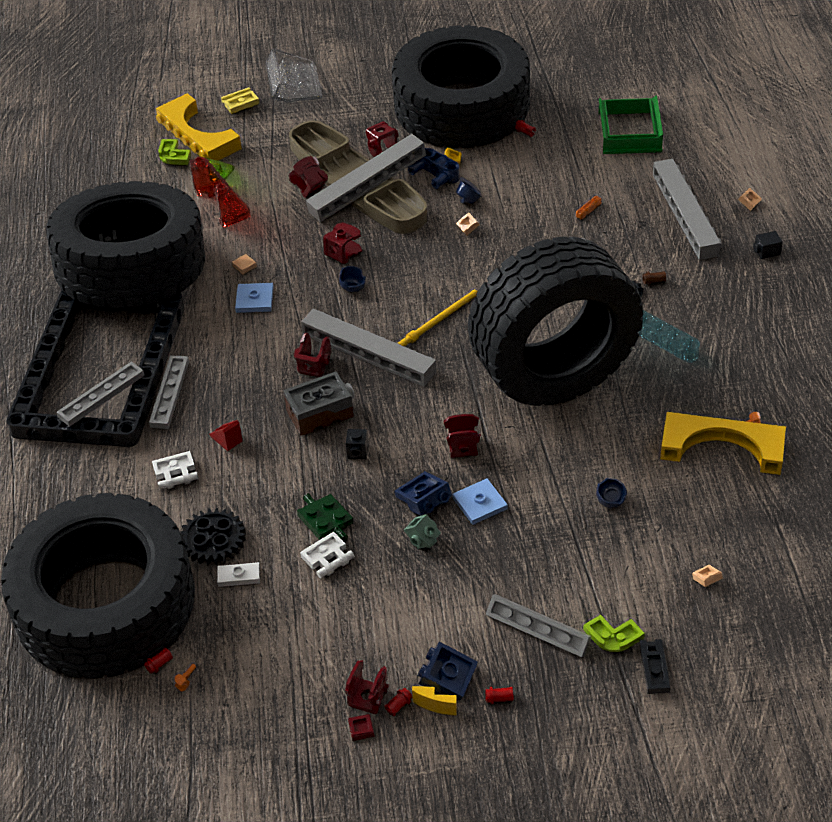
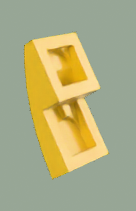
M412 686L413 703L433 712L457 715L456 695H435V687Z

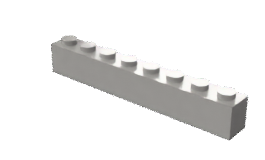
M410 134L307 199L306 204L309 213L319 222L324 221L426 156L424 143L413 134Z
M673 159L654 162L653 177L698 259L718 257L722 248L721 239L717 237L714 227H711L709 218L703 213L702 206H699L697 197L693 195L690 185L686 183L685 176L680 172L679 165H676Z
M312 309L301 321L302 334L309 333L310 338L321 343L323 338L328 337L331 347L425 387L436 374L435 359L324 312Z

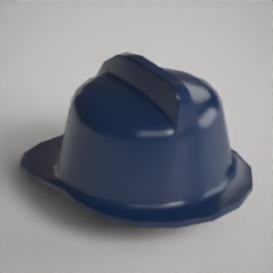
M460 177V184L456 191L457 195L461 198L460 202L463 204L465 202L475 203L482 197L481 192L470 181Z

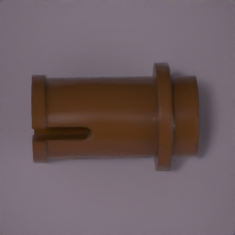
M648 271L646 274H643V283L648 286L653 283L666 282L665 271L655 273Z

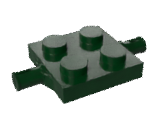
M309 493L305 494L303 500L308 505L297 510V516L319 540L335 532L343 542L344 540L346 541L348 535L345 534L343 529L353 524V517L332 494L319 500H314Z

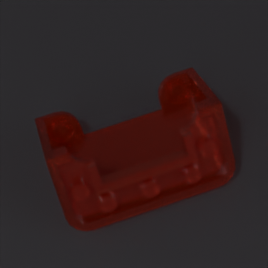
M197 157L189 161L196 195L199 197L201 193H204L209 198L217 197L220 213L219 223L223 228L249 218L251 213L247 203L208 159Z

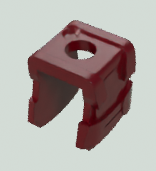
M384 121L367 128L366 136L368 138L370 154L375 157L383 152L381 148L382 139L387 148L398 143V131Z
M312 156L298 161L293 166L294 170L288 175L289 181L300 189L301 194L305 198L323 188L328 181V176L320 169L317 158Z
M337 223L333 231L323 237L324 255L342 264H346L351 256H356L362 252L361 246L352 241L361 237V231L350 224Z
M304 333L300 340V347L294 351L297 371L300 374L322 377L325 366L330 361V340L328 337L323 338L317 357L310 356L312 350L311 338L309 333Z
M459 414L449 416L444 420L445 428L449 430L446 439L449 444L451 458L478 455L477 443H479L481 434H478L474 428L478 426L479 417L474 414Z
M358 660L346 682L347 704L350 707L377 714L381 701L389 690V684H386L388 678L387 667L381 668L374 682L363 679V660ZM365 692H370L368 700L362 698Z

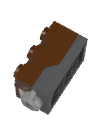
M337 371L283 390L286 411L300 436L313 432L315 427L321 426L325 428L330 426L334 420L344 421L354 417L352 399L355 396L351 384L343 383Z

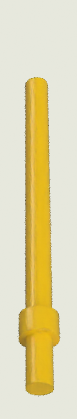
M472 290L417 330H412L406 334V337L399 341L398 344L405 347L409 343H414L419 339V336L475 298L478 291Z

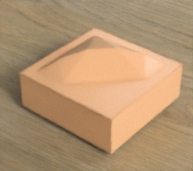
M749 188L738 200L751 211L762 198Z
M467 213L456 223L466 236L480 225L470 213Z
M247 254L232 261V266L241 274H245L257 267L256 262Z
M707 565L692 573L693 579L704 587L723 579L722 572L711 565Z

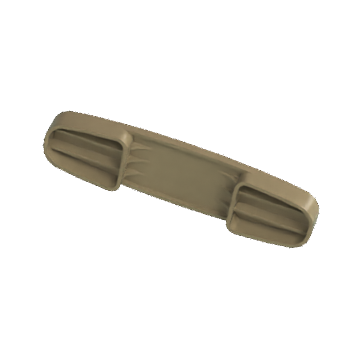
M320 121L303 122L292 128L289 132L291 151L299 160L308 156L316 157L320 164V169L328 176L327 186L369 161V159L349 146V138ZM391 177L350 203L376 222L396 233H411L425 225L428 220L426 201L403 179H393Z

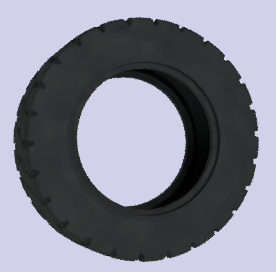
M461 25L449 26V28L434 29L433 32L427 31L420 34V37L416 36L402 46L392 65L394 110L397 119L409 134H413L423 142H430L432 145L441 147L446 145L448 148H459V146L471 148L475 147V145L490 144V141L496 142L503 139L504 136L512 134L516 130V122L518 120H525L530 107L529 58L524 48L515 39L508 35L505 36V33L500 31H492L486 27L477 28L471 25H465L464 27H461ZM457 82H471L483 85L462 90L440 87Z
M129 181L128 183L117 182L111 185H101L95 187V189L90 188L80 192L79 195H73L66 202H62L51 213L47 223L46 234L55 280L64 293L88 305L125 308V306H143L145 303L147 305L159 302L160 299H168L175 296L176 292L180 293L187 289L189 285H192L197 280L204 267L205 251L199 208L188 194L169 185H159V183ZM116 229L117 239L113 240V234L111 233L112 230ZM101 233L103 236V242L99 240V234ZM110 236L112 240L107 242L105 237Z
M555 237L552 240L546 239L536 242L534 247L529 245L517 252L516 256L512 255L501 263V268H496L488 276V282L482 284L476 294L477 298H474L471 305V314L468 317V334L474 353L497 387L505 395L517 402L533 406H542L543 404L545 406L558 404L559 401L563 403L575 399L576 395L581 396L591 391L593 386L597 387L603 383L609 374L612 375L621 366L620 362L627 359L632 351L631 347L635 346L639 338V331H641L643 325V305L635 285L604 248L592 241L579 237ZM584 300L578 315L562 331L544 341L526 344L532 330L549 313L567 303Z
M100 493L96 497H93L92 494L80 496L75 501L70 499L57 504L56 509L50 508L37 516V520H32L23 528L22 534H18L14 539L10 550L6 554L1 575L2 595L23 647L35 660L47 668L76 678H81L84 675L86 679L102 678L104 674L107 677L124 674L126 669L131 672L144 666V661L147 658H152L162 651L163 648L168 649L177 640L178 634L182 633L191 615L195 597V585L184 538L177 525L159 507L152 505L144 499L138 497L134 499L133 496L125 494L114 496L113 493ZM122 561L134 564L145 570L142 579L131 592L105 606L81 609L68 607L54 600L58 590L70 576L95 563Z

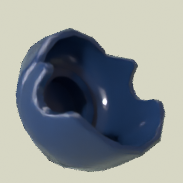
M346 266L341 269L339 283L347 292H358L364 288L366 277L363 276L362 269L355 266Z
M606 478L598 483L596 497L604 507L616 508L626 500L627 490L624 483L618 479Z

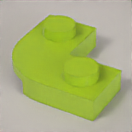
M162 139L158 149L160 160L166 164L188 165L191 151L177 149L179 145L178 139Z
M599 615L583 625V630L592 636L591 639L600 648L609 652L624 651L645 638V633L632 619L614 629L602 615Z

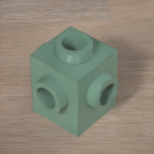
M427 514L415 517L404 529L411 543L418 549L432 547L437 542L436 538L441 534L436 523Z

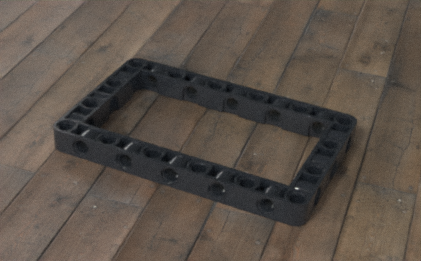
M61 289L7 416L6 422L11 436L16 439L132 447L138 444L184 313L181 292H176L175 296L165 300L160 299L159 302L147 305L145 303L143 306L111 308L110 306L98 307L93 304L88 305L79 302V300L71 298ZM85 308L97 311L158 313L139 365L144 371L145 376L132 384L120 419L83 417L69 427L57 415L37 413L44 397L45 388L49 385L54 373L56 361L59 360L64 349L65 339L70 334L75 322L74 317L77 310Z

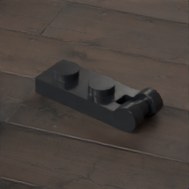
M655 639L653 642L639 640L647 694L670 693L662 639Z

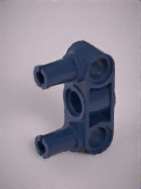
M425 148L426 156L408 166V172L411 175H415L418 171L424 169L436 176V178L431 180V184L435 189H438L445 183H457L460 179L459 164L432 148Z

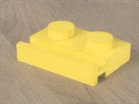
M250 87L221 97L222 103L225 104V107L231 114L259 104V98L250 90Z

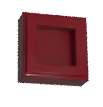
M370 714L348 718L352 741L374 737Z

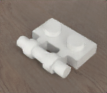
M190 451L152 461L157 480L165 478V480L158 482L159 489H171L175 485L185 483V485L190 484L191 481L198 479L197 472L188 473L195 470ZM182 473V476L171 478V476Z
M335 532L330 533L300 552L301 558L312 569L318 566L321 567L320 570L316 571L319 578L331 575L335 569L341 565L344 567L349 563V560L355 557L351 550L345 554L342 552L346 549V544ZM334 556L337 558L331 563L328 562V560L333 558Z

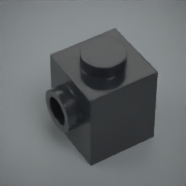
M776 231L756 235L755 243H753V249L760 259L781 255L783 241Z
M347 429V459H367V429Z

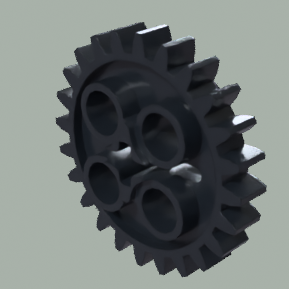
M209 508L205 514L203 511H200V516L193 514V520L187 519V525H182L183 531H180L184 538L188 557L191 556V561L193 562L198 559L199 564L206 561L207 566H209L211 561H214L215 565H217L218 560H222L225 563L226 557L233 559L232 553L239 554V548H243V542L246 541L243 521H240L239 516L234 517L233 512L227 514L226 509L219 512V509L216 508L214 512H211Z

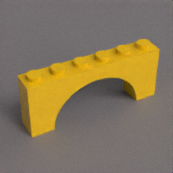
M188 93L156 108L157 121L209 165L242 149L240 136L232 129L217 133H207L195 130L187 124L189 119L198 113L196 100Z
M667 412L660 459L680 462L684 452L695 444L714 440L727 441L740 445L750 451L759 462L760 472L781 475L786 427Z

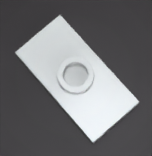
M259 562L218 566V587L260 583Z

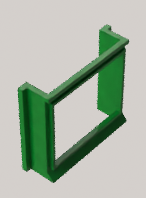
M657 95L652 99L601 100L599 98L598 115L601 116L603 154L662 152L663 130ZM651 113L654 134L610 135L607 114Z

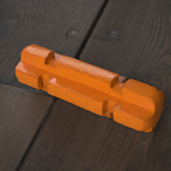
M594 196L576 211V217L580 220L585 218L586 215L602 203V199Z

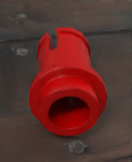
M524 120L516 122L515 129L517 132H523L530 137L534 136L535 133L532 131L536 132L535 127L526 124Z
M163 648L162 651L152 658H147L144 666L149 673H157L161 666L172 660L173 656L167 648Z
M489 687V689H485L486 703H491L492 705L494 702L513 701V688L493 689Z
M406 688L397 690V695L385 704L384 708L390 715L395 716L402 707L411 703L413 696Z

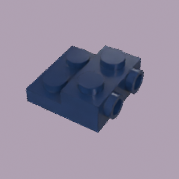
M426 471L394 491L396 498L406 502L409 509L420 516L431 513L434 507L448 502L452 496L448 482Z
M439 641L435 648L431 647L425 657L429 661L427 665L423 664L417 676L421 678L418 684L424 687H435V693L438 694L441 690L448 695H456L457 699L461 700L478 662Z

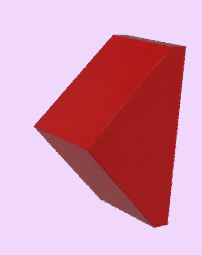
M238 420L223 424L209 434L212 439L227 451L243 442Z

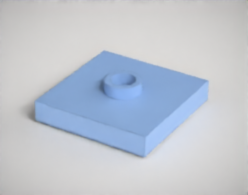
M273 283L238 284L235 305L236 313L271 312Z
M484 479L452 494L454 501L472 525L508 509L507 503L488 479Z

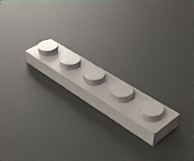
M170 355L150 417V428L169 429L189 364L188 356Z
M131 361L57 411L58 418L70 427L145 376L144 371Z
M496 594L492 595L486 615L580 657L585 656L592 637Z

